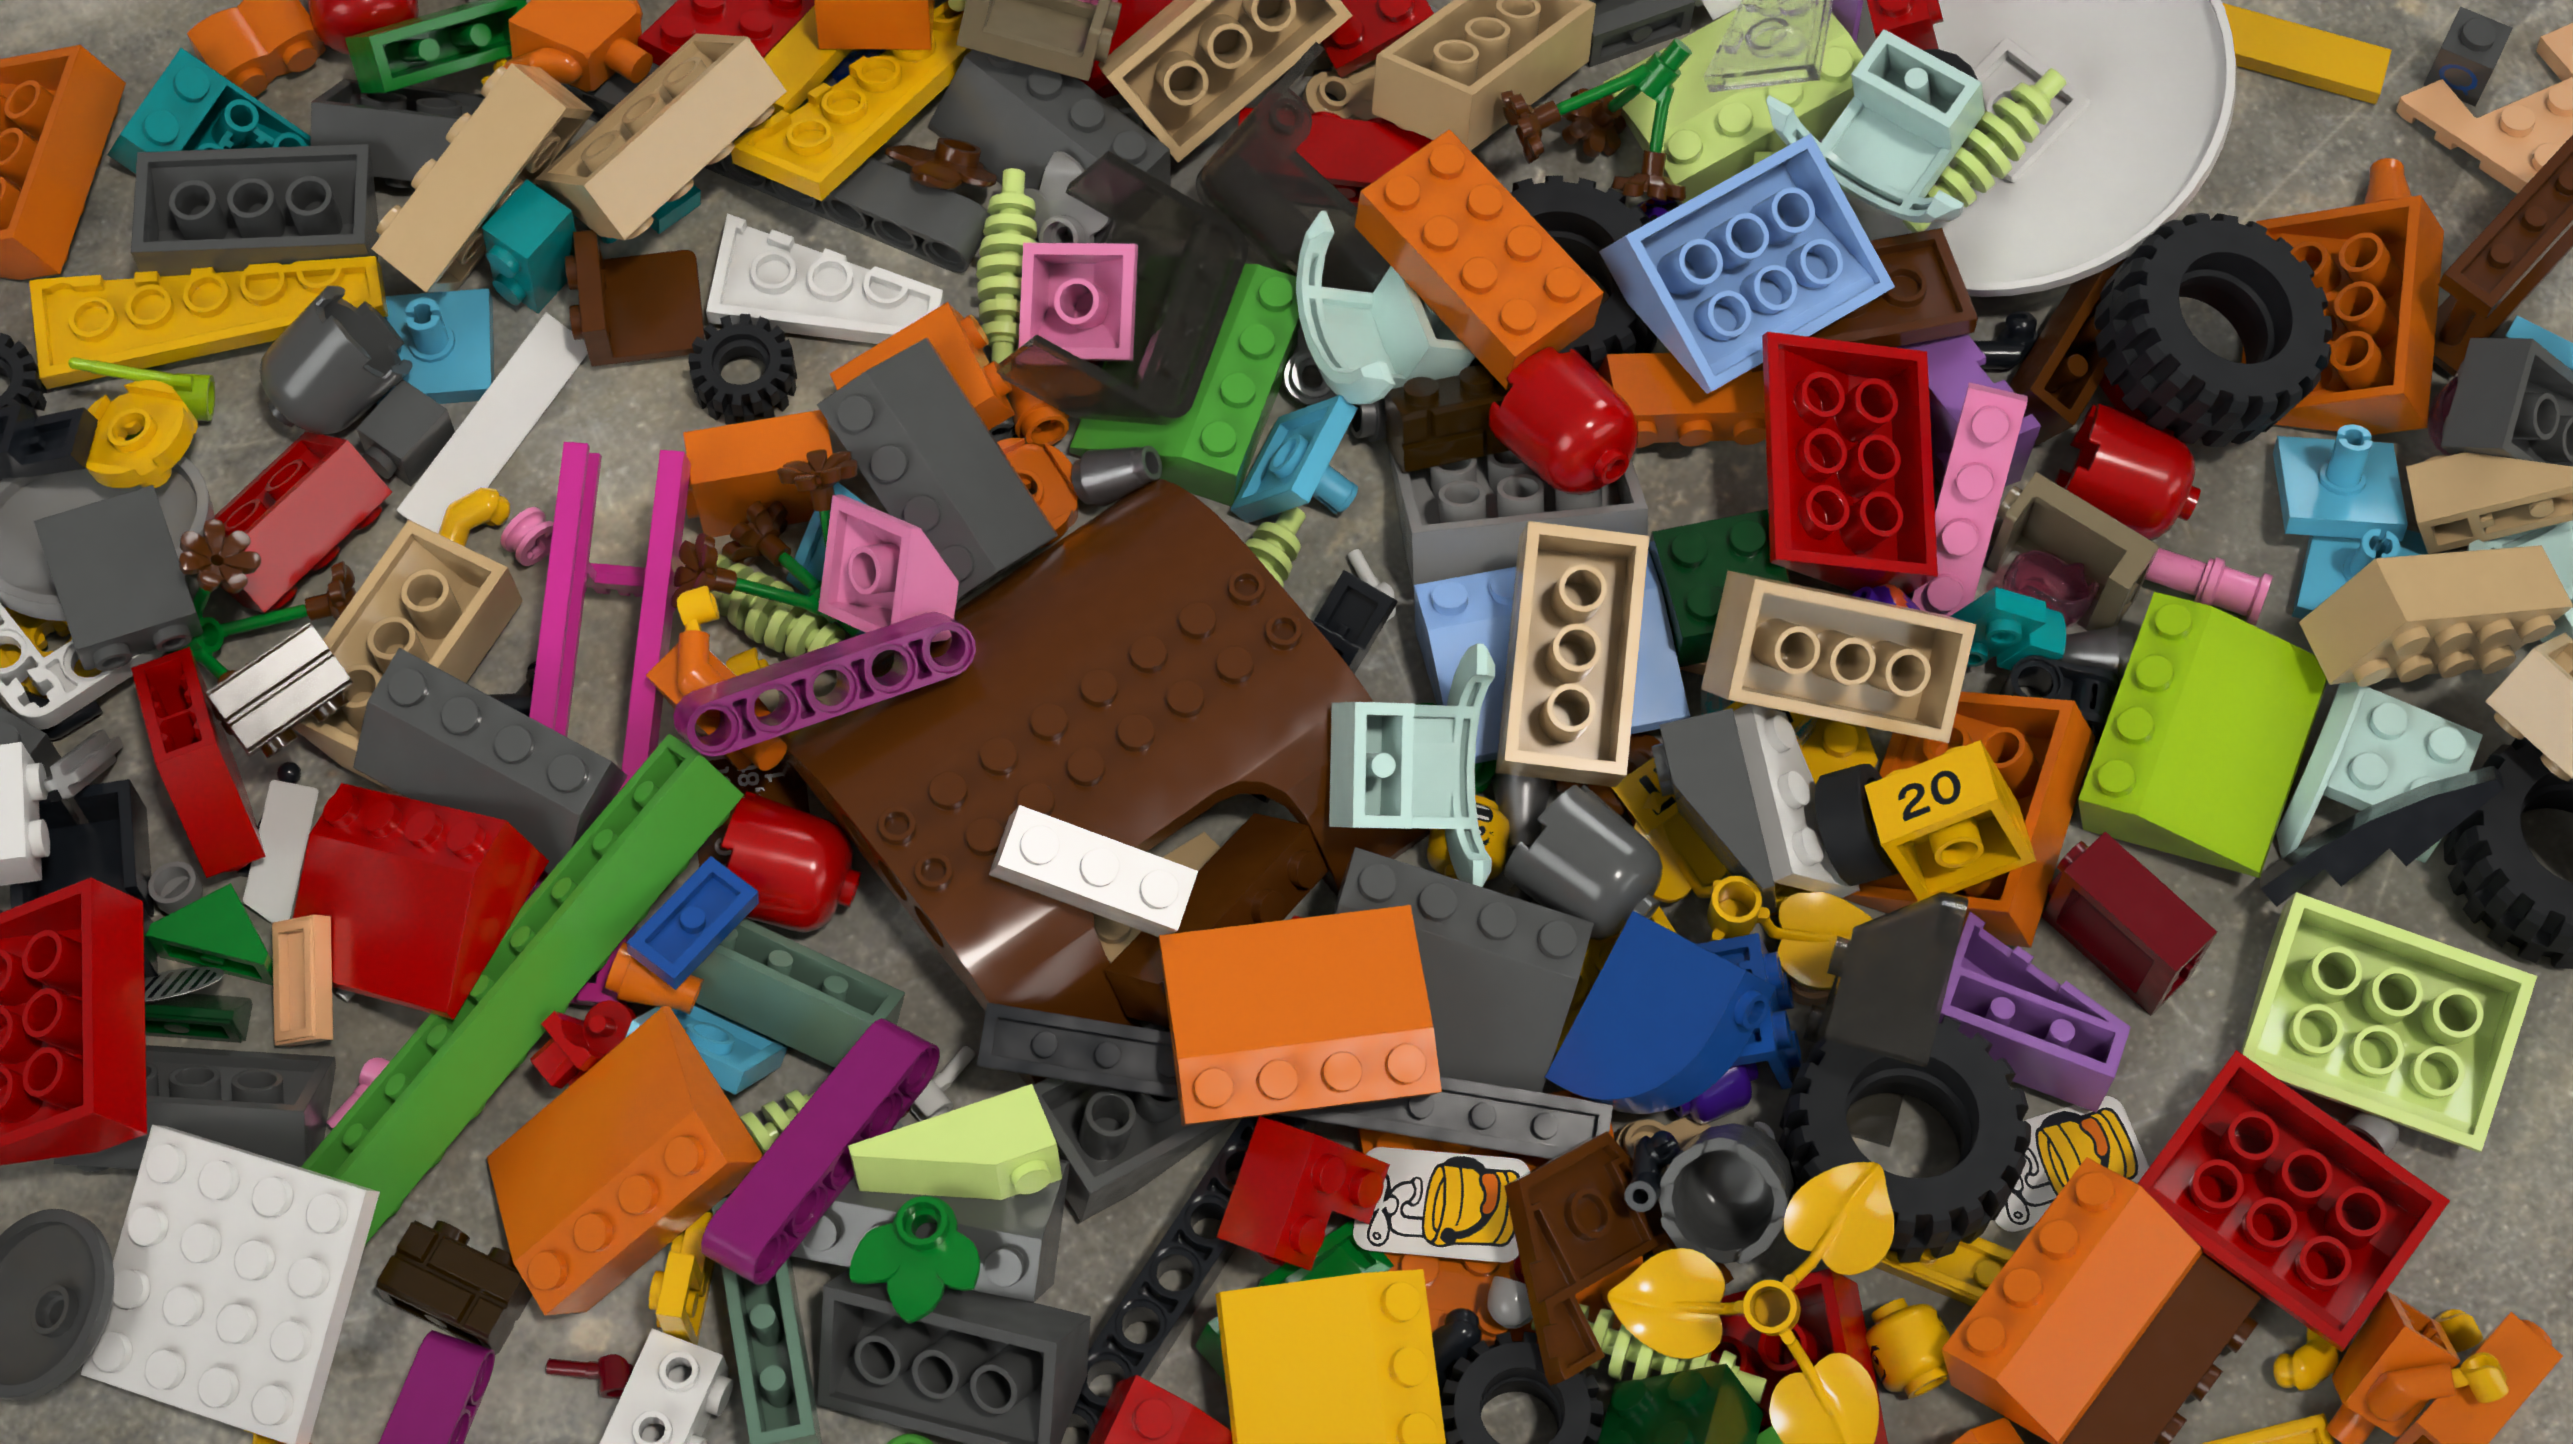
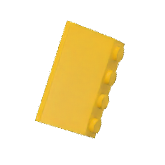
M1423 1269L1359 1273L1222 1291L1215 1294L1233 1444H1446Z

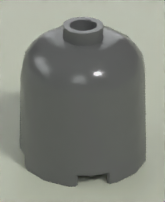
M327 286L271 344L260 363V379L264 391L269 398L267 405L271 413L286 426L293 427L296 425L301 429L318 435L339 433L349 427L397 385L413 367L410 360L403 359L401 361L397 350L404 342L390 323L366 301L356 308L342 299L345 295V289L340 286Z
M1573 785L1546 808L1537 819L1546 828L1538 836L1530 849L1522 842H1519L1506 864L1504 876L1543 907L1594 922L1590 939L1603 940L1615 936L1623 930L1632 911L1650 919L1660 905V902L1653 897L1662 877L1663 866L1659 853L1648 840L1585 785L1581 789L1577 785Z
M1736 1123L1709 1127L1691 1139L1682 1148L1661 1178L1659 1202L1663 1215L1661 1217L1662 1227L1677 1248L1693 1249L1705 1254L1710 1260L1723 1264L1732 1262L1742 1264L1751 1261L1768 1250L1784 1225L1786 1209L1792 1198L1794 1187L1787 1156L1773 1138L1758 1128Z

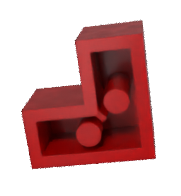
M1259 1116L1216 1238L1311 1271L1317 1252L1323 1244L1325 1229L1331 1212L1370 1224L1376 1204L1382 1196L1384 1181L1390 1164L1317 1134Z

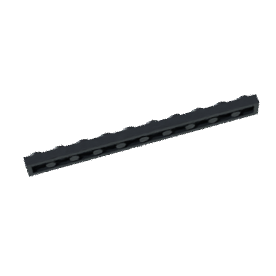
M987 1002L977 1067L1179 1099L1171 1032ZM1440 1076L1442 1092L1434 1095L1274 1114L1552 1160L1594 1136L1606 1131L1609 1133L1613 1105Z

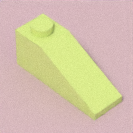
M1032 1084L848 1145L859 1191L1003 1200L1018 1194L1036 1193L1048 1184L1062 1179L1057 1143Z

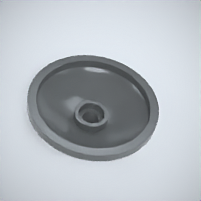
M63 1209L42 1210L25 1216L0 1235V1398L24 1401L40 1397L56 1389L84 1364L104 1332L114 1296L113 1261L110 1248L102 1232L94 1223L81 1215Z

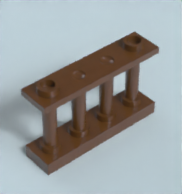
M2573 135L2444 272L2438 284L2450 295L2438 307L2433 362L2453 377L2456 376L2461 363L2465 359L2470 338H2490L2573 248Z

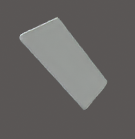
M278 780L270 782L259 828L266 857L251 862L243 902L271 923L290 919L319 793L318 789L314 787Z

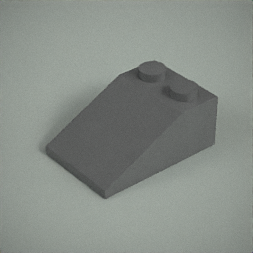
M2470 338L2465 359L2458 370V384L2450 413L2443 424V438L2440 447L2451 455L2471 452L2573 467V371L2534 339Z
M1733 708L1660 724L1663 744L1651 747L1662 797L1674 794L1680 815L1732 876H1743L1753 881L1761 892V907L1768 908L1770 913L1777 912L1775 885Z
M1152 1023L1143 1027L1170 1032V1028ZM1046 1078L1033 1085L1056 1140L1059 1159L1070 1161L1065 1197L1081 1222L1134 1194L1238 1120L1182 1126L1179 1099Z

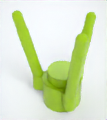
M72 357L68 361L70 368L133 381L156 380L164 382L173 387L198 421H211L213 418L215 407V382L213 375L172 374ZM142 431L134 435H128L126 438H135Z

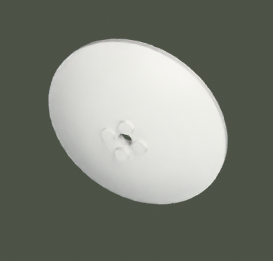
M1821 0V1L1824 3V5H1825V6L1831 11V13L1834 15V13H1833L1832 9L1830 8L1828 2H1827L1826 0ZM1863 0L1856 43L1864 56L1876 40L1867 0ZM1938 0L1944 21L1933 24L1938 47L1940 50L1957 54L1973 68L1977 79L1982 82L1985 103L1984 111L1995 115L1992 107L1994 103L2002 97H2007L2014 101L2010 93L2019 83L2034 85L2050 68L2061 74L2067 82L2063 89L2050 101L2053 115L2045 125L2035 121L2040 133L2034 141L2028 143L2022 140L2026 151L2019 161H2013L2008 158L2012 165V170L2003 179L1992 175L1995 185L1986 193H1981L1972 188L1977 196V200L1968 207H1963V212L1959 217L1949 222H1933L1925 230L1943 229L1969 296H2015L2041 292L2071 284L2099 273L2129 257L2160 226L2175 220L2196 196L2211 173L2224 146L2232 121L2236 98L2237 66L2233 36L2221 0ZM1842 189L1869 240L1912 233L1903 223V219L1885 213Z

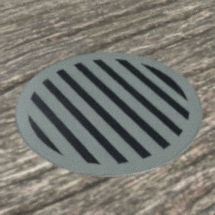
M192 967L158 973V976L144 978L145 1001L170 998L199 990L220 980L224 976V971L215 967Z

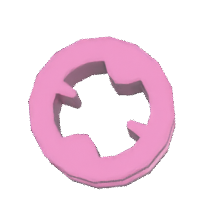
M537 507L527 508L520 512L510 521L501 535L500 542L502 547L506 551L515 552L516 560L523 566L534 565L550 552L554 522L545 521V513Z

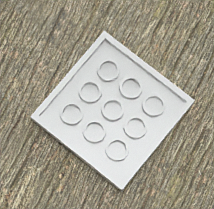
M152 1125L113 1260L114 1296L110 1315L99 1342L84 1362L81 1375L286 1444H309L380 1192L171 1127Z

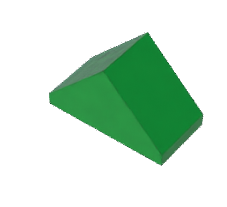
M231 883L151 923L146 936L160 958L196 967H215L222 969L224 974L273 986V960Z

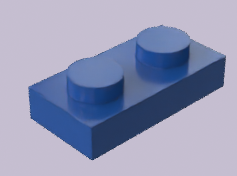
M710 856L626 942L628 954L676 990L759 904V893Z

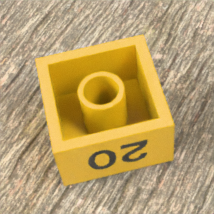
M1981 740L1966 746L1951 748L1938 757L1907 769L1895 770L1882 779L1864 785L1880 843L1921 905L2036 862L2019 803Z

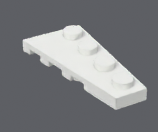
M727 213L706 314L708 323L721 325L720 318L730 315L732 325L740 324V314H750L752 325L756 326L761 316L769 320L771 330L778 325L784 333L879 344L944 304V295L941 289L876 266L869 270L847 262L846 255L825 248L822 253L796 244L794 237L773 229L770 234L747 226L745 219Z

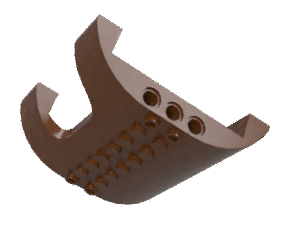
M1163 479L1151 481L1149 484L1133 491L955 610L954 620L971 632L976 646L973 662L965 671L948 679L779 736L786 743L787 750L783 759L776 766L795 790L804 784L810 787L985 1011L988 1002L1142 1028L1140 1020L1126 1016L1105 972V969L1111 963L1105 955L1096 933L1094 913L989 875L1009 816L1019 805L1148 852L1216 803L1237 794H1261L1285 806L1299 823L1309 825L1328 870L1322 879L1336 896L1338 895L1345 869L1355 847L1396 859L1427 837L1431 829L1329 827L1332 703L1373 702V700L1330 642L1240 537L1197 497L1177 484ZM951 637L945 641L931 642L930 655L932 658L940 657L948 651L952 642ZM894 652L872 666L874 677H882L892 669L895 661ZM1018 1073L1026 1085H1035L1046 1079L1045 1077Z

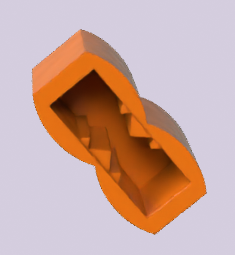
M243 0L237 7L219 11L205 18L187 33L194 52L200 61L253 97L261 94L277 76L301 72L310 68L317 58L326 51L324 43L313 29L310 15L299 0Z

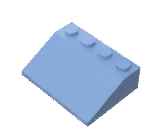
M1812 134L1801 138L1599 251L1626 302L1706 394L1763 363L1762 335L1766 332L1809 337L1895 287Z
M1649 550L1631 734L1660 729V724L1690 718L1662 588ZM1516 566L1414 585L1415 632L1437 705L1447 706L1454 674L1462 656L1469 647L1475 644H1484L1494 661L1495 678L1487 689L1480 711L1476 737L1475 764L1497 760Z

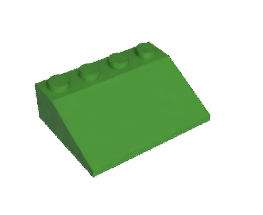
M1148 257L1136 285L1133 361L1104 362L1071 442L1069 453L1082 457L1088 450L1152 446L1158 452L1162 462V474L1159 479L1177 484L1192 494L1232 507L1241 490L1282 385L1285 366L1297 347V334L1301 323L1296 295V276L1259 264Z

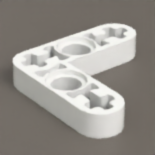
M0 603V645L13 644L21 649L20 658L15 664L7 668H0V698L12 714L39 730L48 729L59 724L133 676L132 667L157 659L165 653L156 649L133 656L128 664L120 668L102 671L94 677L84 678L74 673V666L79 660V656L73 640L48 656L43 657ZM27 677L30 678L33 686L41 695H47L49 703L46 706L40 708L36 703H30L26 691L21 684Z

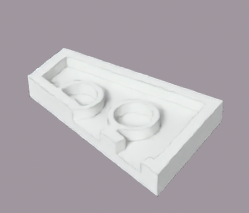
M1747 704L1734 710L1733 713L1774 883L1816 893L1825 892L1839 898L1859 891V885L1849 886L1839 877L1828 857L1817 823L1815 809L1816 784L1786 713L1752 704Z

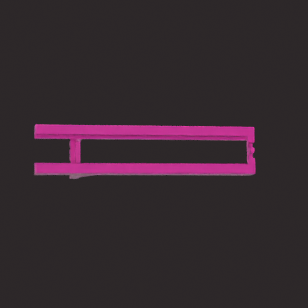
M564 442L529 717L566 737L568 735L584 597L587 588H593L598 594H610L612 589L617 590L622 596H630L632 593L635 597H642L622 771L628 776L620 788L621 790L658 747L664 696L645 675L669 652L673 613L676 610L671 604V599L674 592L679 588L674 586V575L678 567H685V564L679 558V549L682 545L691 463L684 451L660 450L646 568L590 563L589 557L602 456L600 453H589L590 446L588 443ZM542 872L526 901L549 875L548 873ZM636 925L613 950L603 968L597 972L596 983L587 982L569 1004L595 1006L599 1002L612 1000L627 1005V1001L617 1000L618 993L605 989V984L619 948L623 942H627L636 933Z

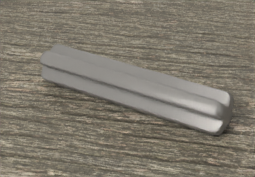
M104 729L94 732L50 766L52 775L43 781L45 789L48 793L58 790L62 799H69L75 796L117 761L115 753L123 747L122 740L119 736L110 739Z

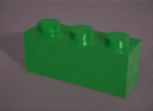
M476 0L346 37V44L361 93H386L512 56L508 20L527 4L526 0Z

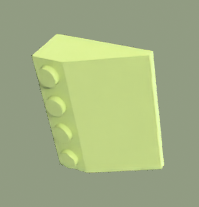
M1752 0L1680 40L1688 46L1692 54L1679 68L1681 75L1672 84L1675 90L1668 109L1661 151L1667 153L1663 176L1668 177L1674 184L1686 187V199L1681 201L1685 203L1751 167L1754 163L1755 152H1778L1787 147L1773 128L1766 102L1769 95L1792 107L1800 122L1818 141L1827 135L1854 97L1851 74L1864 56L1849 32L1821 0ZM1650 57L1631 66L1630 68L1622 71L1621 73L1611 77L1603 83H1606L1610 80L1627 74L1628 72L1632 71L1638 66L1645 64ZM1622 89V90H1620V91H1618V92H1615V93H1613V94H1611V95H1612L1613 97H1616V96H1617L1619 93H1621L1624 89ZM1641 92L1622 107L1621 115L1643 151H1650L1656 101Z
M2296 892L2282 908L2264 963L2241 1054L2286 1085L2480 1153L2487 1137L2537 976Z

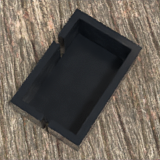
M130 779L87 785L74 796L75 801L89 822L80 824L79 817L69 801L62 799L58 790L49 792L46 800H39L40 820H45L50 837V855L48 857H41L42 880L11 884V909L90 877L143 901L144 978L158 976L157 952L146 936L150 924L153 923L149 914H154V905L148 891V883L151 878L147 808Z

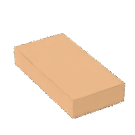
M309 915L273 922L275 1046L293 1047L333 1040L331 916Z

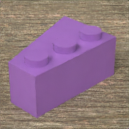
M1968 334L1896 347L1927 351L1933 471L1940 485H1942L1968 383L2014 393L2005 380L1993 383L1980 367L1986 364V356ZM2032 414L2023 417L2005 487L2021 481L2041 428L2040 423Z
M1969 912L1951 955L1929 1020L1941 1023L1945 1015L1961 1022L1959 1032L1971 1039L1976 1033H1979L1993 1044L1988 1054L1995 1062L2000 1058L2007 1060L2016 1073L2013 1082L2097 1113L2115 1078L2131 1027L2068 981H2065L2062 985L2031 964L2033 956L2019 946L2014 950L2006 946L1983 929L1986 922L1972 912Z

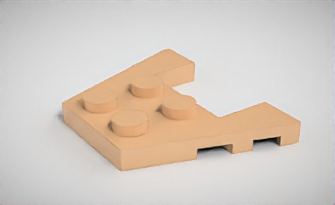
M2573 23L2541 36L2536 52L2562 82L2476 118L2446 82L2441 79L2401 96L2396 112L2411 124L2417 119L2436 131L2434 139L2448 149L2452 150L2460 147L2480 160V170L2518 194L2573 135Z

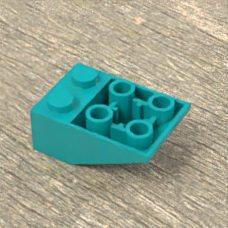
M180 48L122 130L107 155L136 174L137 152L311 146V136L186 50Z

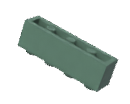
M745 918L691 973L693 976L704 979L696 1001L697 1004L836 1068L875 1021L882 1018L897 1025L905 992Z
M728 1197L723 1198L712 1207L713 1216ZM789 1256L777 1273L762 1285H756L721 1265L750 1444H822L791 1256Z

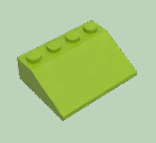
M2154 592L2078 798L2083 830L2100 835L2107 832L2112 838L2260 878L2328 682L2316 656L2216 607Z

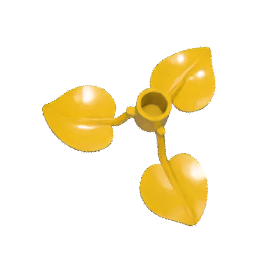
M1652 792L1642 809L1652 808L1657 813H1660L1661 805L1669 798L1666 796L1662 797V794L1658 792ZM1680 813L1649 834H1646L1637 821L1635 823L1634 829L1655 848L1662 862V877L1660 885L1653 895L1654 898L1661 902L1673 903L1686 897L1692 890L1698 898L1711 897L1707 911L1708 924L1713 930L1710 941L1748 935L1754 929L1755 924L1760 923L1770 938L1781 940L1777 952L1780 957L1782 971L1787 972V976L1801 986L1816 990L1839 987L1854 978L1887 946L1889 940L1887 934L1868 914L1844 899L1825 892L1802 891L1786 897L1778 910L1779 928L1770 919V910L1766 907H1761L1762 896L1757 885L1743 876H1729L1723 879L1728 870Z
M1875 1162L1843 1164L1815 1176L1801 1186L1787 1206L1784 1232L1794 1246L1811 1253L1791 1274L1786 1275L1782 1282L1763 1280L1754 1284L1747 1291L1744 1301L1721 1303L1726 1286L1721 1270L1705 1254L1686 1248L1670 1249L1656 1254L1609 1291V1304L1625 1328L1651 1349L1677 1359H1693L1714 1351L1720 1344L1723 1335L1720 1315L1744 1314L1748 1323L1759 1332L1769 1336L1780 1335L1802 1370L1801 1373L1789 1374L1781 1379L1771 1396L1769 1408L1771 1424L1784 1444L1875 1443L1879 1423V1401L1874 1382L1868 1371L1858 1361L1844 1353L1827 1355L1813 1366L1792 1329L1797 1324L1801 1311L1799 1299L1793 1290L1818 1265L1821 1259L1832 1271L1838 1274L1856 1275L1873 1269L1887 1255L1894 1237V1214L1887 1191L1884 1170L1880 1164Z

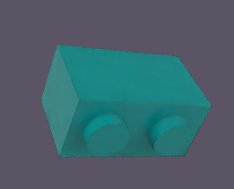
M526 179L482 226V232L487 250L486 257L489 261L493 277L492 284L495 290L511 304L519 305L522 302L539 314L568 282L565 256L575 255L573 232H576L572 210Z

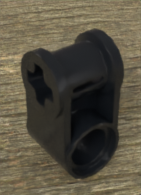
M2030 655L2021 658L2013 666L1999 694L2030 697L2021 690L2020 685L2034 688L2039 692L2041 698L2075 701L2095 736L2094 743H2099L2109 716L2111 696L2118 692L2120 679L2116 674L2104 668L2079 666L2048 659L2043 656Z

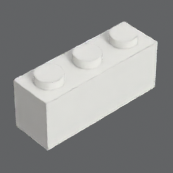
M1021 805L1009 816L989 875L1157 937L1159 935L1174 934L1178 931L1198 874L1197 870Z

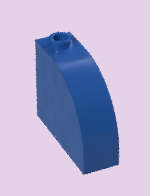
M1632 911L1545 1078L1590 1101L1613 1105V1110L1619 1112L1649 1114L1678 1107L1704 1093L1730 1069L1747 1044L1753 1030L1764 1020L1768 1012L1769 1000L1776 986Z

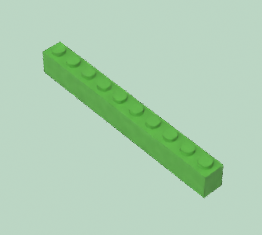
M668 734L524 903L455 1019L430 1014L301 1166V1168L380 1192L365 1245L385 1221L400 1209L406 1196L427 1171L439 1163L448 1146L470 1120L481 1113L487 1100L507 1076L524 1062L528 1051L546 1031L541 1023L553 1011L565 1013L571 1000L592 975L603 968L613 950L634 925L646 917L651 905L672 880L687 868L693 855L714 830L726 822L731 810L744 796L705 757L673 735Z

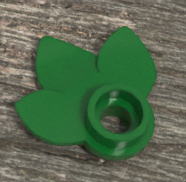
M919 1196L904 1203L895 1215L893 1223L876 1227L865 1234L852 1257L849 1276L850 1280L856 1284L887 1283V1291L895 1311L904 1322L913 1323L924 1318L936 1308L942 1299L946 1286L961 1291L973 1290L980 1273V1258L975 1244L958 1232V1222L952 1208L939 1198ZM934 1223L937 1225L936 1232L930 1237L921 1239L915 1236L917 1229L922 1224Z

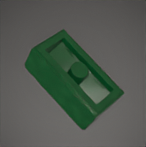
M186 993L165 999L145 1001V1035L241 1043L246 1041L253 1005L252 1000L245 997Z

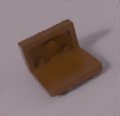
M593 230L573 232L575 255L565 256V266L569 289L578 290L579 305H571L569 307L570 321L574 340L584 339L591 366L684 356L694 353L692 343L698 336L705 340L696 255L690 250H677L604 259L597 233Z

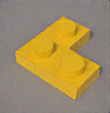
M706 1212L672 1240L671 1252L669 1251L665 1272L655 1271L649 1292V1309L656 1310L657 1327L662 1328V1331L666 1334L698 1345L715 1261L704 1256L701 1252L703 1234L713 1217V1213Z

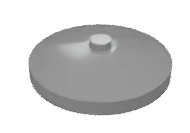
M184 455L172 467V474L168 481L162 486L155 488L178 559L183 552L180 548L182 534L186 531H194L203 537L205 521L214 519L213 504L205 480L198 468ZM86 467L85 469L34 477L2 479L0 481V603L11 610L30 617L66 621L34 521L142 487L140 485L131 488L104 486L93 478Z

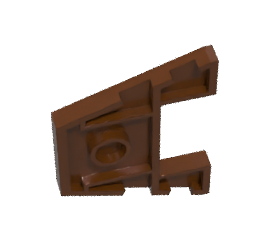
M1607 1131L1588 1139L1504 1186L1544 1372L1550 1386L1569 1379L1605 1357L1575 1295L1650 1250L1656 1255L1666 1250L1677 1249L1662 1227L1661 1217L1663 1215L1658 1200L1650 1210L1645 1212H1637L1627 1205L1624 1198L1625 1191L1632 1181L1633 1160ZM1714 1262L1723 1274L1725 1285L1734 1280L1731 1272L1723 1263Z

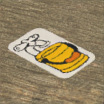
M2105 1096L2097 1113L2077 1105H2072L2023 1120L2031 1125V1142L2024 1154V1158L2027 1161L2017 1184L1995 1222L1999 1227L2009 1232H2017L2034 1227L2086 1157L2138 1183L2148 1170L2149 1165L2123 1105L2117 1099Z
M1377 1147L1366 1154L1388 1163L1390 1166L1384 1181L1382 1196L1376 1204L1370 1224L1357 1220L1354 1221V1240L1362 1249L1500 1263L1510 1262L1519 1255L1504 1186L1530 1172L1528 1166L1523 1161L1516 1158Z

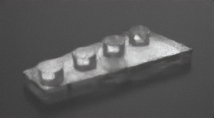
M1742 0L1703 76L1709 92L1820 80L1833 0Z

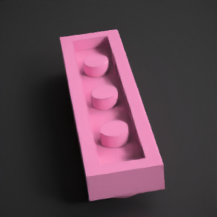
M1968 383L1935 508L1938 577L1914 590L1911 598L1922 611L1951 616L1974 601L2027 406L2028 396Z

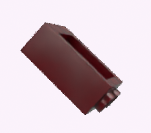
M2104 832L2089 847L2083 841H2080L2060 861L2057 869L2061 872L2048 886V894L2051 898L2042 918L2151 1016L2192 976L2216 936L2217 931L2107 832Z

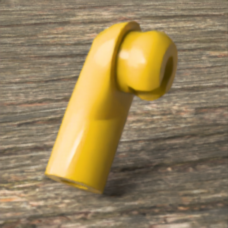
M480 487L452 502L447 507L438 534L465 546L471 529L483 523L489 526L502 525L509 517L510 503L507 498L499 496V492L496 489Z
M2306 1327V1344L2298 1348L2294 1354L2282 1353L2275 1359L2273 1365L2274 1378L2277 1384L2285 1389L2297 1387L2299 1391L2313 1389L2335 1371L2339 1361V1350Z

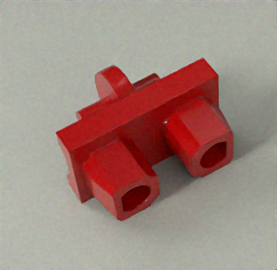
M612 1000L602 1001L593 1006L584 1020L553 1011L541 1023L552 1038L530 1060L551 1086L560 1089L567 1083L570 1086L626 1038L631 1021L636 1016L627 1005Z

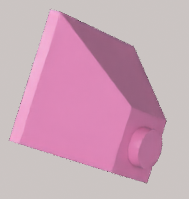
M1023 243L1018 358L1021 360L1133 361L1138 245L1113 243Z
M832 495L818 611L865 633L930 612L942 613L954 619L959 581L922 529L845 495ZM946 630L936 634L931 642L948 640L951 637L950 631Z

